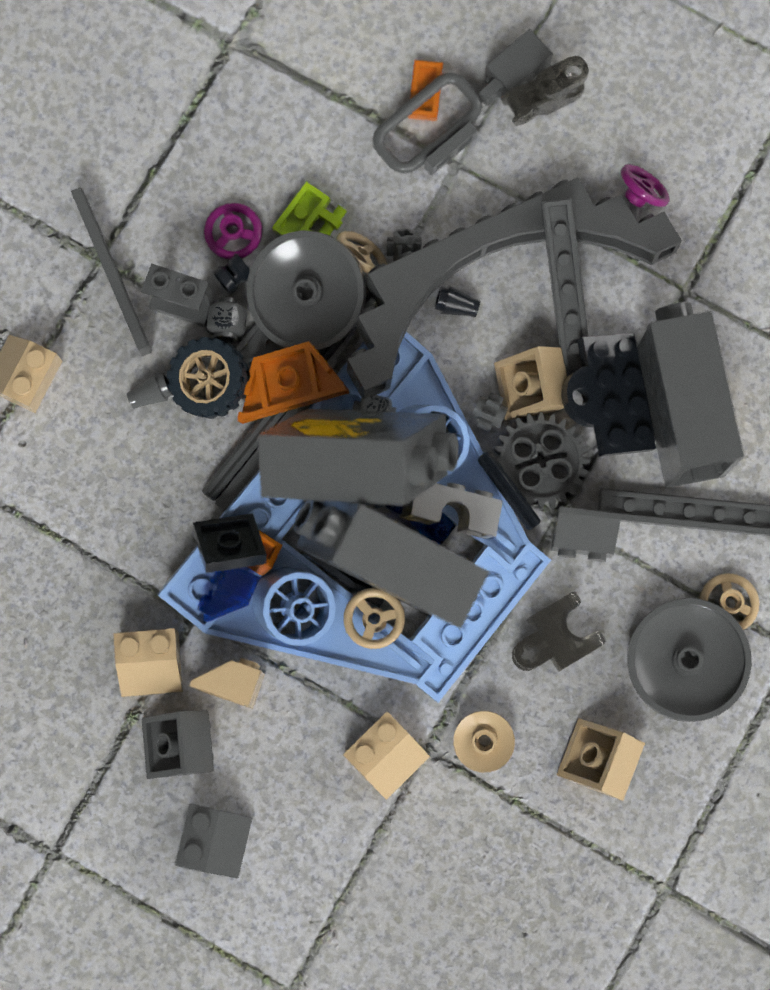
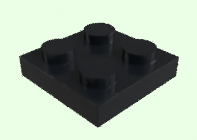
M253 513L193 522V532L205 573L267 564V554Z

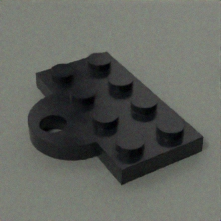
M635 334L588 336L578 339L582 368L574 371L566 378L561 392L562 403L569 417L581 426L594 427L599 457L655 450V438ZM574 391H578L582 395V405H578L574 401Z

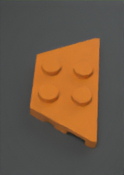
M309 341L253 358L250 368V379L244 390L246 399L242 412L238 413V422L242 424L349 394V389Z

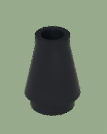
M441 286L434 309L441 311V314L471 316L475 318L479 310L480 300H476L451 286H448V288Z

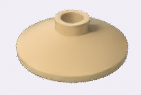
M477 711L466 716L457 726L453 739L454 750L458 759L467 768L481 773L493 772L502 768L510 760L515 748L514 732L510 724L499 714L491 711ZM482 735L489 736L490 744L487 746L481 745L479 737Z

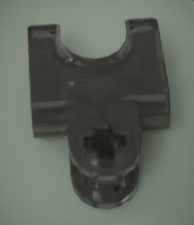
M580 56L568 57L538 73L536 79L505 93L501 101L504 106L509 105L512 110L514 125H523L540 114H551L582 97L585 90L584 82L589 74L588 65ZM570 66H576L581 70V74L578 75L575 72L566 73V70ZM577 87V91H575L574 93H569Z
M571 592L527 619L534 633L521 640L514 647L512 661L518 669L531 671L551 659L557 671L560 672L604 645L607 640L599 631H595L585 637H578L568 630L567 616L581 603V598L577 592ZM524 647L527 651L533 650L535 652V655L532 656L533 662L530 659H522L521 655L524 653Z

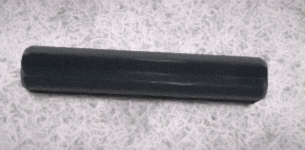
M487 451L479 456L477 459L478 463L528 530L538 526L541 522L540 518L494 455Z

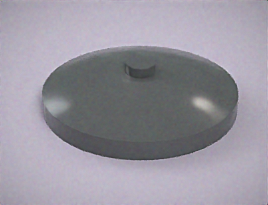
M295 231L276 238L259 253L249 272L247 301L251 315L259 329L270 340L284 348L308 341L317 350L335 345L354 329L358 316L363 311L365 305L366 283L364 273L357 258L341 241L321 232Z
M684 598L669 601L656 607L641 620L630 639L627 666L634 689L652 710L676 721L697 722L720 715L740 698L749 681L752 656L745 632L730 613L718 605L705 600Z

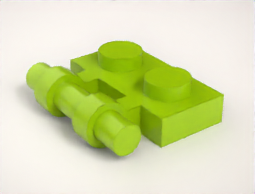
M306 181L273 225L272 231L279 236L295 231H311V227L320 218L325 223L318 232L331 235L334 230H338L343 222L341 220L347 211L340 205L335 208L333 213L325 209L331 202L330 197Z

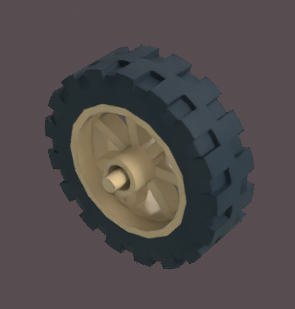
M209 337L190 340L187 342V346H181L177 350L178 354L176 357H172L169 363L171 368L170 371L167 370V379H169L170 384L167 386L174 396L172 399L177 405L182 407L183 411L198 417L214 419L217 416H226L229 414L228 411L231 409L235 410L240 405L238 403L240 399H244L246 396L244 395V390L249 381L246 373L249 371L247 363L243 362V355L234 346L222 340ZM212 356L208 369H206L201 359ZM218 359H220L225 368L214 372ZM197 364L200 370L196 374H190L194 365ZM227 374L224 386L220 383V377ZM190 379H197L199 383L191 390ZM204 387L206 388V400L196 397ZM212 387H218L222 390L215 398H213Z

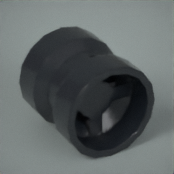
M235 253L229 258L228 263L224 267L219 266L212 272L222 287L231 295L238 290L239 284L248 281L250 269L240 256Z

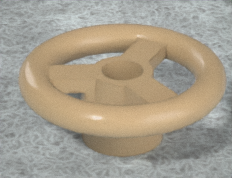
M343 231L337 235L336 239L346 245L355 255L363 272L370 273L375 267L369 258L370 254H373L377 259L378 265L383 263L387 265L382 251L365 236L352 231ZM348 240L355 241V242L361 244L362 246H360V245H355V244H353L352 242H350V241H348Z
M731 573L720 574L710 579L704 585L699 599L708 601L711 591L721 584L722 594L719 598V607L730 614L739 612L746 615L739 624L743 630L747 629L755 621L759 612V597L754 586L744 577ZM731 583H736L746 590L750 598V606L745 605L743 595L738 590L732 589ZM726 598L734 600V608L727 607L725 603Z
M368 588L356 593L349 600L344 610L343 622L348 636L356 644L368 649H380L392 644L400 636L405 623V614L402 604L397 598L377 588ZM369 597L382 598L391 604L393 610L383 611L380 608H371L364 599ZM356 606L364 614L362 618L365 627L363 637L356 631L353 625V612ZM372 614L380 616V621L377 624L369 622V617ZM396 619L394 628L387 636L378 640H372L374 633L384 630L388 620Z

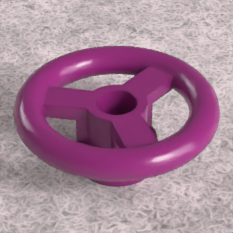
M626 164L621 168V177L628 186L624 195L629 202L639 208H642L646 203L657 207L668 205L670 201L668 191L651 173L633 164ZM653 189H655L658 192L661 198L658 197V195L655 193Z
M227 203L214 209L208 216L204 225V238L209 249L217 256L229 260L236 253L242 259L250 255L258 247L262 238V224L258 215L248 206L240 203ZM232 212L246 215L252 222L254 231L244 229L241 218L233 215ZM221 215H224L220 222L222 236L215 242L213 226L215 221ZM232 226L238 228L235 233H229L228 229ZM239 238L250 240V243L241 250L228 251L223 249L231 240Z

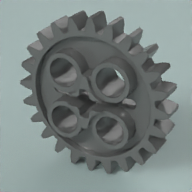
M540 412L536 421H534L531 414H527L525 424L517 418L515 420L516 429L507 425L505 430L509 436L499 435L498 440L503 446H494L493 450L501 455L496 457L497 461L529 505L532 506L533 502H537L539 511H542L545 502H548L551 509H554L557 499L565 505L567 503L565 494L575 497L577 493L573 486L583 487L584 482L578 477L588 476L589 472L583 469L582 466L590 463V459L582 457L583 454L588 452L589 448L579 446L584 436H573L577 427L573 426L567 430L565 428L567 419L565 418L559 424L555 423V414H552L549 421H546L543 412ZM547 437H554L559 442V448L549 450L545 447L543 440ZM519 444H524L529 447L531 454L524 458L516 455L514 448ZM562 453L567 455L563 459L548 460L544 468H541V465L536 463L520 470L515 469L516 465L535 462L537 455H541L543 460ZM556 465L563 466L567 471V477L563 479L555 478L551 472L552 467ZM526 473H533L538 478V484L527 486L524 484L522 476Z

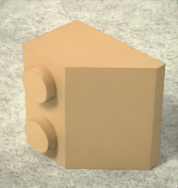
M9 335L0 351V397L36 413L63 361L57 353L30 340Z
M537 346L494 363L499 393L501 397H504L502 405L508 407L505 420L525 418L527 414L536 416L540 412L548 414L564 408L561 392L567 375L561 347Z
M172 628L113 634L115 666L121 697L183 692L179 631Z
M240 658L239 663L231 660L191 680L190 686L201 692L253 709L265 674L259 670L260 665L258 663Z
M388 712L343 754L386 800L430 757Z
M578 718L557 775L623 801L645 743L624 732Z

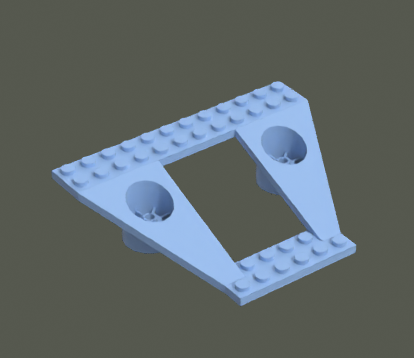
M406 332L397 352L391 387L377 395L391 399L392 407H396V412L445 414L449 433H454L457 436L459 454L456 468L453 471H447V475L439 480L437 484L447 486V483L460 484L465 486V491L475 493L476 490L493 493V498L503 501L496 536L486 539L472 536L483 545V548L471 562L489 571V574L462 628L460 629L428 615L410 639L400 634L392 644L380 649H368L356 644L348 636L343 622L345 607L353 595L282 540L294 525L295 519L305 502L302 499L261 497L260 469L220 518L253 513L258 530L283 545L272 569L263 576L248 567L205 573L199 549L196 546L157 595L205 634L413 683L439 703L546 568L551 559L529 541L513 509L478 463L477 459L483 454V451L433 355ZM363 342L356 351L360 349H369L367 348L365 342ZM347 362L337 375L348 387L349 394L314 403L309 409L352 410L354 401H361V396L347 372ZM446 504L442 514L458 525L459 517L456 510ZM297 578L307 579L311 583L304 593L298 592ZM291 580L292 592L284 595L278 588ZM314 589L317 591L320 602L312 603L308 599ZM274 593H277L282 597L280 607L270 608V601ZM296 603L299 604V609L297 611L294 609ZM356 606L353 612V625L356 631L363 637L365 627L362 618L364 614ZM319 607V614L316 620L312 618L314 608ZM281 611L284 618L275 628L272 624L270 613ZM372 614L369 617L371 624H377L380 621V616L377 614ZM289 621L295 622V634L280 633ZM307 621L313 623L309 628L301 632L300 623ZM387 623L384 630L374 633L372 640L384 638L394 627Z

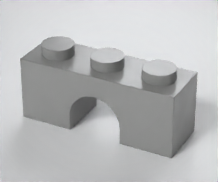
M435 483L412 501L403 505L401 518L428 525L440 522L442 510L447 504L453 507L458 514L457 532L486 539L495 537L497 534L503 501L493 498V493L476 490L475 493L465 491V486L460 484L447 483V486Z

